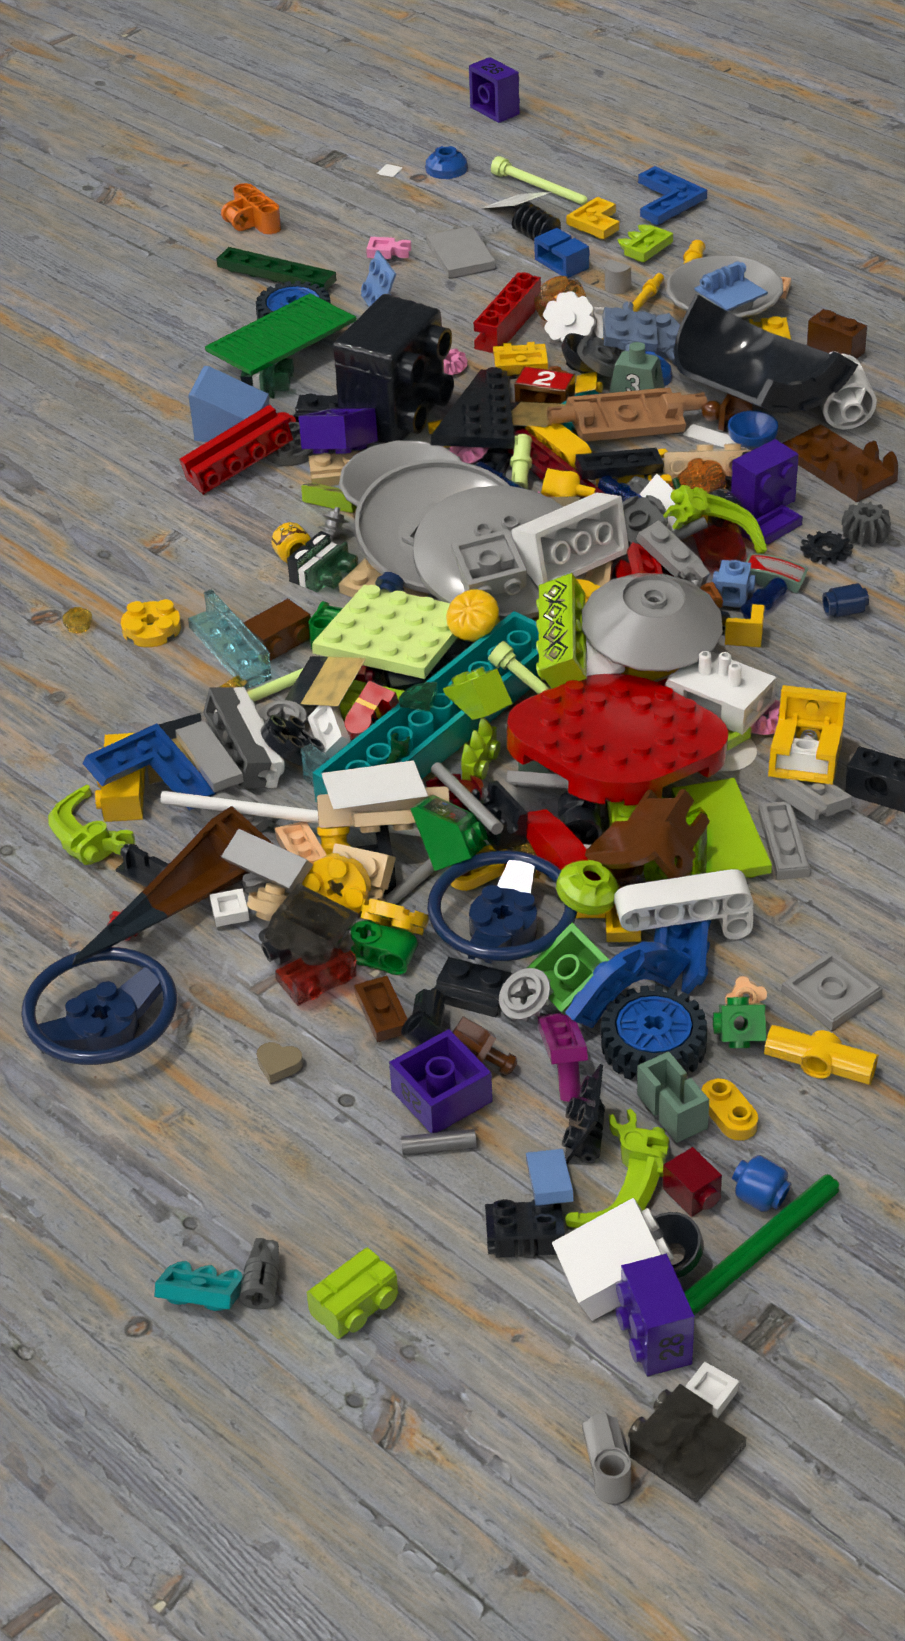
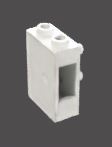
M702 651L699 653V661L695 664L679 668L675 673H671L665 686L672 688L674 692L685 698L694 700L698 705L716 714L725 723L727 729L743 735L775 702L776 677L732 660L731 654L728 652L716 654L714 652Z

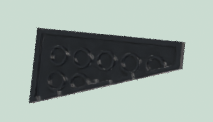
M490 367L487 370L480 369L431 434L430 445L514 449V431L507 371L497 367Z

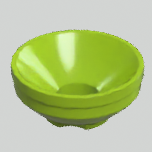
M594 860L576 861L566 865L556 882L557 894L561 901L574 911L587 915H598L609 911L615 904L614 894L619 887L613 874L606 867L602 866L600 862ZM591 871L601 877V880H590L583 872Z

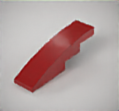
M547 809L527 812V839L538 857L553 863L561 870L572 862L589 861L585 856L587 849L583 843ZM591 871L583 872L590 880H601V877Z

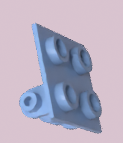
M376 250L374 259L369 264L366 282L361 287V296L369 307L382 294L391 295L390 291L397 275L379 250Z
M739 261L728 265V267L724 266L721 269L703 275L702 279H700V285L694 288L695 291L726 311L734 310L736 307L755 301L768 294L767 291L744 277V272H746L747 268L744 262Z

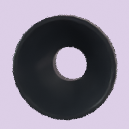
M569 333L561 344L566 365L581 374L594 372L580 359L577 353V346L586 336Z
M666 1212L654 1216L660 1229L654 1231L657 1239L663 1237L670 1250L674 1248L685 1250L684 1258L672 1266L678 1279L686 1276L697 1266L703 1255L704 1240L698 1225L692 1218L679 1212Z

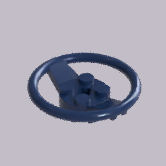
M518 851L480 853L471 859L452 865L434 883L427 904L431 925L446 944L468 955V959H483L485 963L490 964L493 961L520 960L546 951L571 923L574 924L577 911H574L564 903V912L558 924L549 933L535 940L538 929L537 908L535 906V898L532 895L535 871L537 870L545 874L556 883L562 870L541 857ZM507 864L498 885L484 887L482 894L470 906L469 928L471 940L468 941L457 935L446 924L441 912V901L447 888L457 878L471 870L488 865Z
M110 947L76 965H72L73 960L80 951L57 960L35 978L24 996L21 1017L24 1030L31 1042L43 1054L63 1062L78 1065L113 1063L142 1052L156 1042L167 1030L173 1020L177 1007L176 986L166 968L144 953L120 947ZM98 961H120L143 968L119 988L113 982L106 981L98 984L95 988L82 992L76 998L68 1000L65 1004L66 1017L40 1024L37 1023L36 1006L40 995L54 979L66 971L83 964ZM163 992V1005L156 1021L147 1031L135 1038L134 1035L139 1027V1018L143 1016L160 993Z

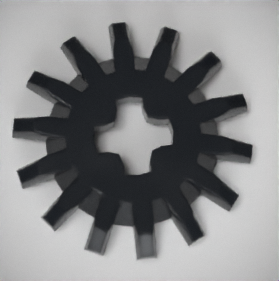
M818 531L814 536L811 534L807 535L808 540L803 539L801 541V544L804 545L800 546V550L804 552L803 556L811 558L812 562L822 559V564H826L827 560H830L832 564H837V560L845 561L848 556L852 555L850 550L853 549V544H848L850 542L849 538L842 539L843 534L840 533L836 535L832 531H827V533ZM822 546H827L828 548H831V550L826 551L825 549H822Z

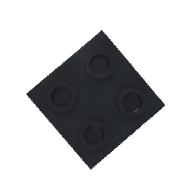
M602 1064L597 1067L592 1076L587 1075L585 1077L580 1094L577 1098L572 1097L568 1103L565 1117L569 1119V1126L562 1140V1146L566 1147V1164L570 1162L574 1155L589 1164L594 1163L600 1157L605 1105L600 1099L603 1074Z
M503 1199L495 1201L493 1204H485L488 1255L495 1254L496 1258L515 1257L514 1240H518L519 1257H523L522 1240L529 1239L530 1256H534V1239H537L538 1256L557 1255L552 1242L565 1235L561 1203L537 1206L534 1199L531 1202H514Z

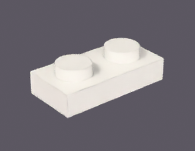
M319 705L307 717L314 737L324 745L323 750L320 752L322 758L329 760L351 741L337 706Z

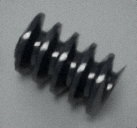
M526 202L518 208L513 216L512 228L534 241L535 237L555 228L561 230V222L546 211L541 210L530 202Z

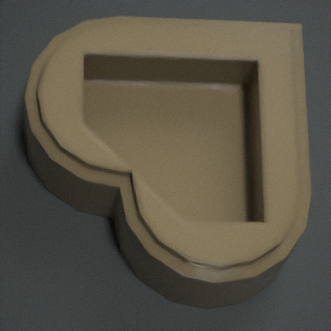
M268 1042L257 1049L258 1065L270 1084L299 1072L303 1067L302 1053L294 1046L282 1047L278 1043Z

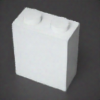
M634 1198L552 1242L578 1303L592 1321L621 1306L616 1291V1283L621 1282V1265L666 1253L669 1260L674 1259L663 1237L657 1239L654 1233L660 1227L651 1210L646 1208L642 1211Z

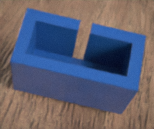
M559 228L534 238L535 260L567 279L589 269V246L576 238L572 239L571 235Z

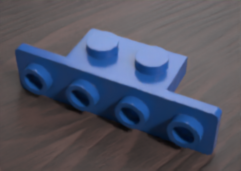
M711 920L655 928L654 942H660L672 947L690 959L682 975L681 992L689 994L697 985H702L707 977L706 955L710 947L707 937Z

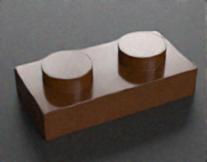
M388 976L355 984L356 998L376 1041L381 1042L401 1036V1029L408 1018Z

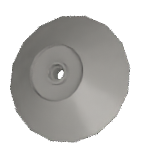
M712 255L693 259L677 267L667 279V294L675 305L687 311L695 294L707 299L694 290L695 287L700 285V279H702L703 275L721 269L724 266L728 267V265L736 261L744 262L747 268L746 272H744V277L768 292L767 295L755 301L727 311L745 320L776 304L783 294V280L772 267L758 260L736 255Z
M387 442L371 446L354 455L341 470L339 486L346 500L358 506L367 488L375 480L392 469L422 460L445 459L462 461L459 456L443 446L430 445L428 442Z
M635 573L612 579L592 592L582 609V631L593 649L613 663L639 671H671L693 665L699 661L700 652L713 651L723 633L721 611L710 595L690 581L666 574Z

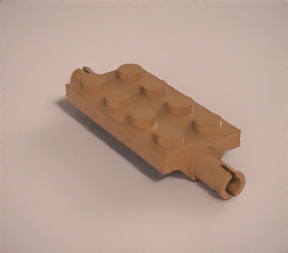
M670 387L567 397L566 406L548 407L547 420L550 425L572 422L579 438L585 442L684 432L686 422L683 418L684 411L702 410L703 405L707 402V398L704 392L681 395V392L672 393Z

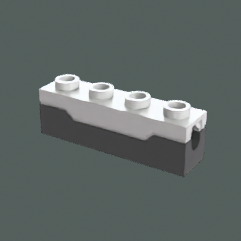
M209 687L203 713L213 733L243 773L244 782L239 783L240 787L245 789L277 788L279 777L284 773L285 769L284 759L273 751L262 738L260 730L264 725V721L257 713L254 701L250 699L244 687Z

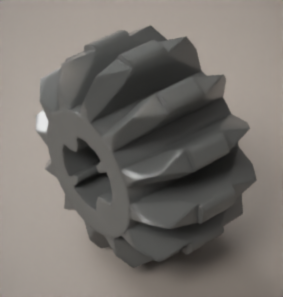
M859 501L858 505H849L848 510H845L842 516L843 537L849 538L850 543L858 542L861 546L864 544L874 546L875 542L883 543L891 530L889 510L883 509L882 504L873 505L871 501L868 504Z

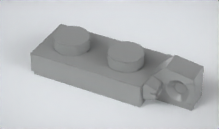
M656 521L638 533L637 542L674 577L686 578L699 588L707 583L710 572L703 565L701 559L661 521Z

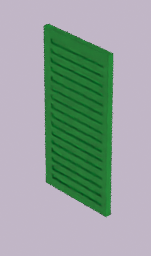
M309 293L206 345L205 351L252 376L354 323L357 318Z

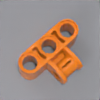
M242 183L233 188L234 200L226 203L221 210V216L224 221L231 223L238 231L255 227L263 234H275L281 230L279 205L252 184Z

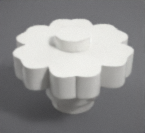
M572 291L559 293L557 302L549 301L547 303L543 316L548 322L545 324L544 329L554 341L561 340L563 342V339L569 333H577L586 337L591 336L596 325V320L591 317L595 312V308L585 296L578 298L577 294Z

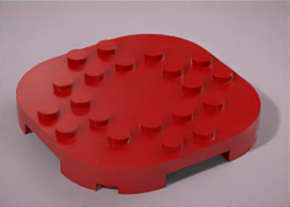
M595 674L589 675L587 679L581 681H567L565 684L544 690L540 694L521 701L510 711L507 720V749L517 762L522 765L532 761L538 762L568 780V793L599 804H605V800L609 802L624 801V806L638 805L647 790H652L658 798H662L663 787L696 772L709 778L723 767L726 760L728 729L716 714L698 705L694 700L674 692L670 687L633 675Z

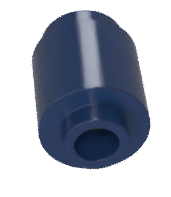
M859 583L830 588L829 592H825L822 595L825 614L838 618L863 613L865 607L869 605V595L866 588H862Z

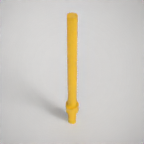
M657 273L643 285L641 293L632 302L634 312H638L650 297L655 296L659 291L660 285L664 281L662 273Z

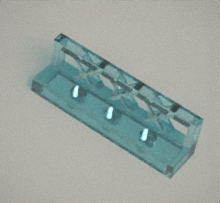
M212 589L205 591L206 611L188 618L189 628L245 690L271 680L269 651Z

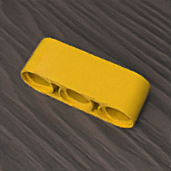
M561 423L548 424L546 427H525V430L575 470H577L575 465L576 454L592 453L585 441Z

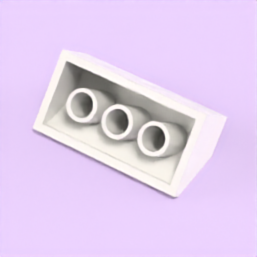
M597 492L511 529L513 541L527 573L538 588L540 584L573 573L575 577L627 554L629 548L622 497Z

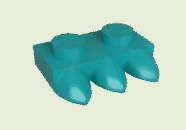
M181 1261L167 1267L155 1282L154 1297L167 1299L168 1302L177 1305L187 1303L204 1305L205 1308L212 1311L230 1310L240 1296L243 1276L238 1269L229 1270L217 1276V1270L212 1265L203 1266L192 1271L189 1262Z

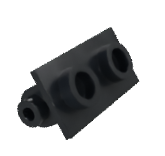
M125 844L120 851L124 862L115 870L119 874L147 887L169 863L155 856L149 857L147 852L139 849L135 844Z

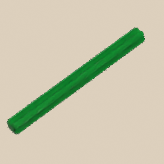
M830 1174L823 1175L685 1291L684 1294L693 1314H697L839 1192L838 1187L840 1184L837 1179H834Z

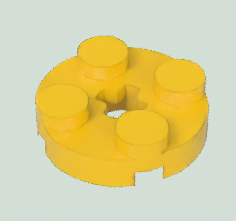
M168 599L143 603L140 601L131 602L127 605V611L121 618L123 637L126 640L127 638L132 639L134 645L139 647L161 646L168 643V637L173 634L176 637L181 630L179 612L174 608L173 602Z
M332 853L313 863V866L302 882V887L308 902L324 901L337 910L344 922L361 913L364 898L368 899V892L371 891V881L366 869L359 861L352 857L348 859L345 856H339L341 854ZM332 880L336 884L340 882L343 884L342 896L333 892L331 888Z
M364 898L361 907L362 913L360 918L387 927H397L412 934L423 936L424 929H427L428 914L416 910L412 913L403 906Z

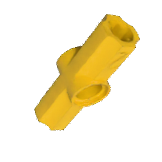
M777 1025L771 1026L764 1048L765 1055L799 1064L802 1070L811 1077L823 1079L830 1076V1074H834L868 1085L872 1083L879 1057L878 1054L843 1045L839 1037L829 1031L819 1030L809 1035Z

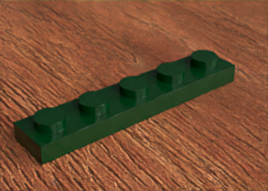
M228 247L216 258L217 267L228 269L231 272L249 274L252 277L270 279L273 282L285 283L290 281L291 284H295V281H301V284L311 282V286L318 284L319 288L323 287L327 291L337 281L335 271Z

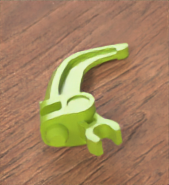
M681 485L679 489L671 492L670 498L675 505H671L663 516L664 518L673 516L677 519L672 526L674 530L680 529L683 525L685 526L699 519L702 515L714 516L740 525L749 534L755 545L756 553L765 554L767 551L761 528L748 510L724 498L708 494L707 491L699 487L690 489L687 485Z
M87 784L54 806L48 815V825L61 841L63 849L68 854L78 859L84 865H91L108 857L112 852L120 855L121 848L125 844H135L136 841L133 831H109L106 823L103 821H92L84 826L78 823L72 813L81 801L88 799L92 795L90 786Z
M631 1108L627 1109L628 1123L624 1125L616 1122L614 1114L609 1115V1129L614 1136L618 1137L621 1160L628 1167L624 1184L611 1206L597 1212H570L565 1217L566 1226L579 1228L632 1198L636 1200L642 1211L645 1210L659 1177H663V1164L666 1163L670 1144L669 1137L664 1129L660 1127H654L651 1130L637 1128L636 1113Z

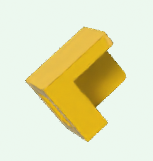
M752 604L751 619H726L725 645L761 647L764 605Z

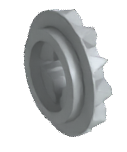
M274 701L263 706L258 712L264 723L271 715L280 718L284 715L286 720L290 716H295L304 723L307 722L305 709L293 701Z
M525 968L515 972L505 981L499 994L501 1010L513 1021L521 1019L527 1022L529 1017L533 1015L540 1016L539 1011L542 1007L550 1006L548 997L553 993L550 986L551 980L541 970L535 968ZM527 990H530L533 995L528 996L527 1002H524L521 997L526 996Z

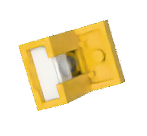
M787 685L782 686L779 719L770 748L768 777L833 785L843 741L847 693Z

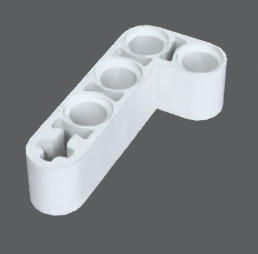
M736 869L627 885L617 890L614 894V902L621 927L627 931H641L719 918L724 936L728 939L738 940L749 935L753 928V899L744 873Z

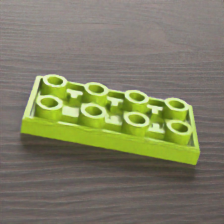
M735 778L672 788V798L677 796L680 789H686L694 800L686 815L688 825L693 823L699 813H704L710 820L693 848L702 874L736 869L743 872L745 878H753L772 872L771 861Z

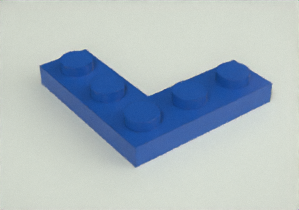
M654 166L638 174L639 184L664 195L640 208V217L650 221L652 224H662L666 220L707 199V189L659 167Z
M157 723L86 755L82 763L102 787L150 765L173 792L208 797L216 794L202 774ZM187 807L189 811L194 809L192 807Z

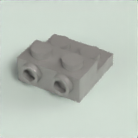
M508 529L451 543V552L459 568L461 583L465 591L470 589L483 590L494 597V595L505 592L509 595H515L524 587H527V570Z

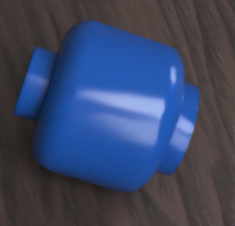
M762 1155L754 1156L749 1162L742 1160L732 1176V1180L737 1182L735 1187L736 1197L761 1212H767L772 1207L777 1210L784 1202L792 1185L791 1182L787 1181V1170Z

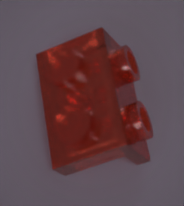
M726 520L721 528L708 524V528L693 534L701 561L709 568L720 569L722 560H738L742 562L745 558L746 547L736 523Z
M333 941L275 970V977L294 1003L299 1006L309 1000L318 998L322 993L338 985L346 984L356 977V955L351 950L344 953Z

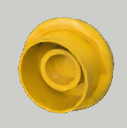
M478 589L466 590L457 595L450 603L446 614L449 630L459 639L476 642L479 638L489 634L500 622L497 601L491 594Z

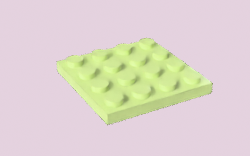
M363 585L314 640L312 652L313 654L326 657L366 658L363 663L365 666L425 679L457 639L449 630L446 620L450 603L437 601L431 597L406 594L403 591L391 593L385 589L380 591V588L376 585Z

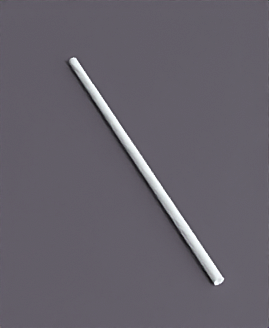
M162 791L161 804L224 811L233 806L240 814L318 824V810ZM413 823L414 829L399 831H394L393 825H388L389 833L421 837L416 823ZM350 826V828L360 829V827ZM527 838L526 844L511 847L534 851ZM583 844L586 847V849H588L591 846Z

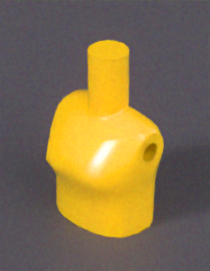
M547 468L541 489V494L546 497H576L577 495L587 497L595 493V488L580 484V477L576 472L559 471Z

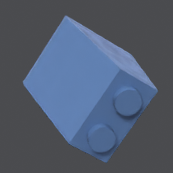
M203 366L189 393L194 441L208 442L268 406L269 394L210 366Z

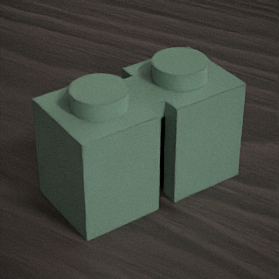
M669 1051L637 1066V1095L654 1116L659 1114V1122L676 1143L708 1129L709 1098L692 1078L687 1079V1072Z

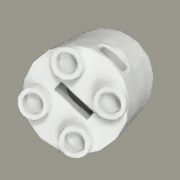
M841 354L858 364V367L840 391L837 393L833 392L822 400L823 404L819 406L827 423L834 428L845 430L856 428L871 418L876 409L877 399L860 362L851 355Z

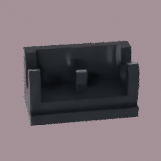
M497 780L489 782L487 788L488 795L480 802L503 824V830L495 835L484 825L487 832V841L496 851L526 844L528 813ZM475 788L472 794L479 800L481 795Z

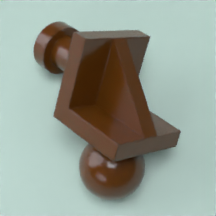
M727 394L721 404L716 401L706 402L702 407V416L708 421L719 419L718 430L724 431L732 416L744 411H753L754 404Z
M462 1016L452 1033L481 1062L485 1059L500 1068L499 1072L504 1075L511 1074L518 1062L516 1056L511 1053L506 1055L492 1047L496 1040L494 1033Z

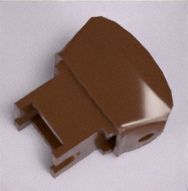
M680 789L675 798H658L652 790H647L627 821L613 822L586 850L585 856L588 860L600 862L602 866L606 867L613 874L618 884H635L642 876L644 864L653 860L666 874L667 879L690 876L693 860L696 857L693 848L710 820L704 813H699L691 825L687 824L686 815L694 800L686 789Z

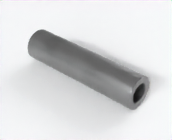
M475 1129L401 1136L403 1155L477 1147Z

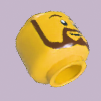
M283 523L273 532L271 539L272 547L280 559L286 563L287 558L303 545L313 548L305 544L311 537L298 523ZM310 550L307 554L300 558L296 563L299 564L305 561L311 554L312 550Z

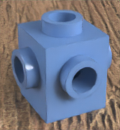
M722 560L720 570L714 571L712 582H714L723 598V606L746 607L748 594L754 593L756 575H751V563L738 560Z

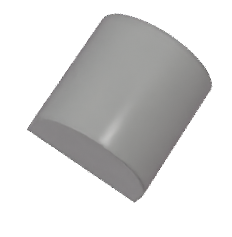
M610 259L605 263V290L611 294H623L631 289V266Z

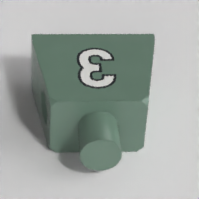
M631 343L629 351H623L615 364L609 393L664 388L660 358L655 355L645 354L644 343Z

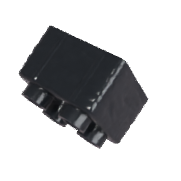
M382 294L334 343L338 409L375 408L377 438L380 442L403 441L410 432L415 434L421 433L427 423L429 411L435 405L446 406L452 397L454 379L452 375L444 373V359L451 348L452 331L449 328L442 327L440 310L412 300Z

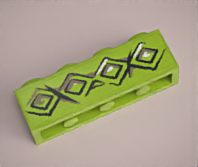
M573 573L540 584L539 598L536 599L539 611V619L536 620L539 632V641L536 642L539 662L536 663V670L540 679L546 680L551 689L570 680L581 681L587 679L586 636L582 631V609L586 604L585 592Z

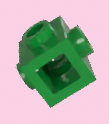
M727 997V1004H719V1012H713V1033L720 1034V1041L729 1042V1048H750V1041H766L765 1004L749 1003V997ZM742 1016L743 1025L736 1029L734 1027V1020Z

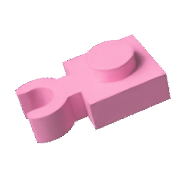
M370 237L366 248L367 258H374L376 250H379L385 259H391L392 255L399 258H409L411 241L400 240L395 242V238Z

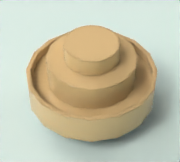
M266 883L265 888L261 887L258 888V892L249 893L247 907L257 911L256 916L260 919L280 922L283 920V917H293L297 908V902L290 899L291 895L285 892V888L274 883Z

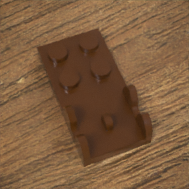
M819 424L782 443L799 454L798 465L855 502L865 499L898 480V460L893 451L887 453L883 457L882 462L879 459V448L875 440L868 442L864 450L827 427Z

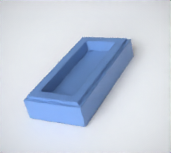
M563 1149L526 1153V1164L535 1205L574 1201L573 1188Z

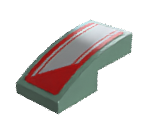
M749 553L745 561L751 563V575H756L757 584L766 588L771 580L796 594L808 571V568L798 563L766 554Z

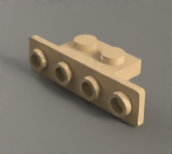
M740 443L724 444V449H713V444H698L697 450L665 452L664 474H669L672 479L679 478V480H708L720 476L732 477L733 459L742 456V453L745 451L750 452L752 450L741 448Z
M448 787L425 788L428 796L435 795L449 802ZM321 794L317 796L318 825L321 828L360 827L361 833L380 832V825H393L394 831L414 829L413 823L416 822L410 808L426 797L333 810L329 795Z

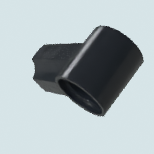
M423 989L415 995L412 1015L405 1021L401 1034L416 1047L446 1031L442 1028L445 996L437 989Z

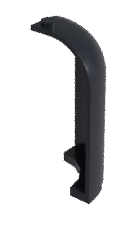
M695 294L680 324L674 346L675 364L679 372L684 376L777 413H789L799 410L807 411L823 404L822 400L833 392L837 393L840 391L858 367V364L840 353L833 351L829 354L761 329L727 312L698 294Z

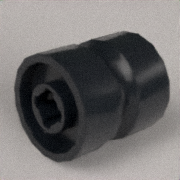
M568 791L563 793L558 800V819L583 844L592 845L602 835L600 804L578 798L568 793Z

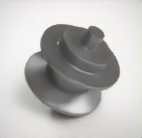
M335 507L334 512L328 511L327 515L321 514L326 521L325 525L318 526V528L323 529V532L330 534L331 541L333 536L346 535L341 530L343 523L349 522L344 519L345 515L339 514L341 508Z

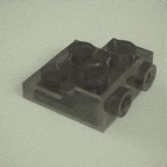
M298 883L272 915L264 938L270 940L276 949H288L300 955L306 964L311 966L319 965L326 969L338 953L342 941L350 932L351 927L356 923L359 913Z
M679 1384L673 1392L668 1389L663 1390L654 1403V1413L648 1419L642 1416L639 1417L631 1426L628 1433L630 1438V1458L697 1503L746 1447V1437L715 1417L712 1404Z

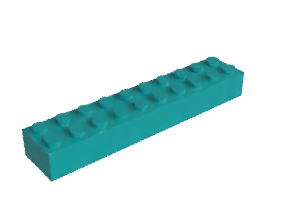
M513 611L499 622L489 634L479 638L312 773L315 802H317L318 795L328 794L321 773L384 765L391 753V735L394 733H398V741H404L410 736L409 755L404 758H398L395 763L414 761L421 780L431 772L433 764L437 762L442 763L469 741L473 730L478 732L481 719L472 720L445 695L443 688L453 684L451 678L463 672H471L480 667H483L485 671L496 669L497 667L488 661V657L502 641H505L514 649L515 659L540 679L536 670V663L539 662V653L536 647V642L539 641V632L536 621ZM502 667L497 668L512 704L531 689L508 668L505 670ZM510 705L484 718L491 722Z

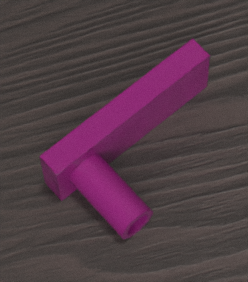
M557 1013L537 1016L538 1029L551 1065L557 1064L560 1100L569 1102L572 1097L577 1098L580 1094L579 1061L588 1060L586 1043L577 1022L573 1021L567 1014Z

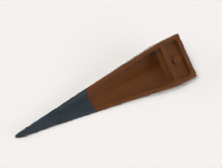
M230 806L205 825L166 868L75 956L72 965L79 964L210 897V894H216L243 880V875L250 872L227 862L221 857L238 829L271 844L273 843L233 806Z

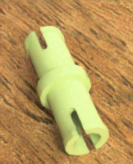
M518 434V436L514 437V453L510 459V466L512 467L510 486L528 489L529 469L532 467V458H530L532 437L527 434Z

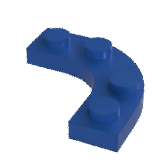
M643 941L620 952L609 961L600 963L595 968L591 979L574 996L572 1004L565 1013L573 1021L593 1028L604 1011H606L610 1001H613L622 990L632 983L643 979L653 980L670 988L690 962V959L682 952L660 942Z

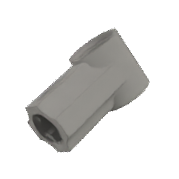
M606 1412L593 1414L590 1419L582 1423V1432L594 1476V1492L601 1501L617 1504L626 1500L631 1493V1459L625 1451L617 1417L609 1416Z

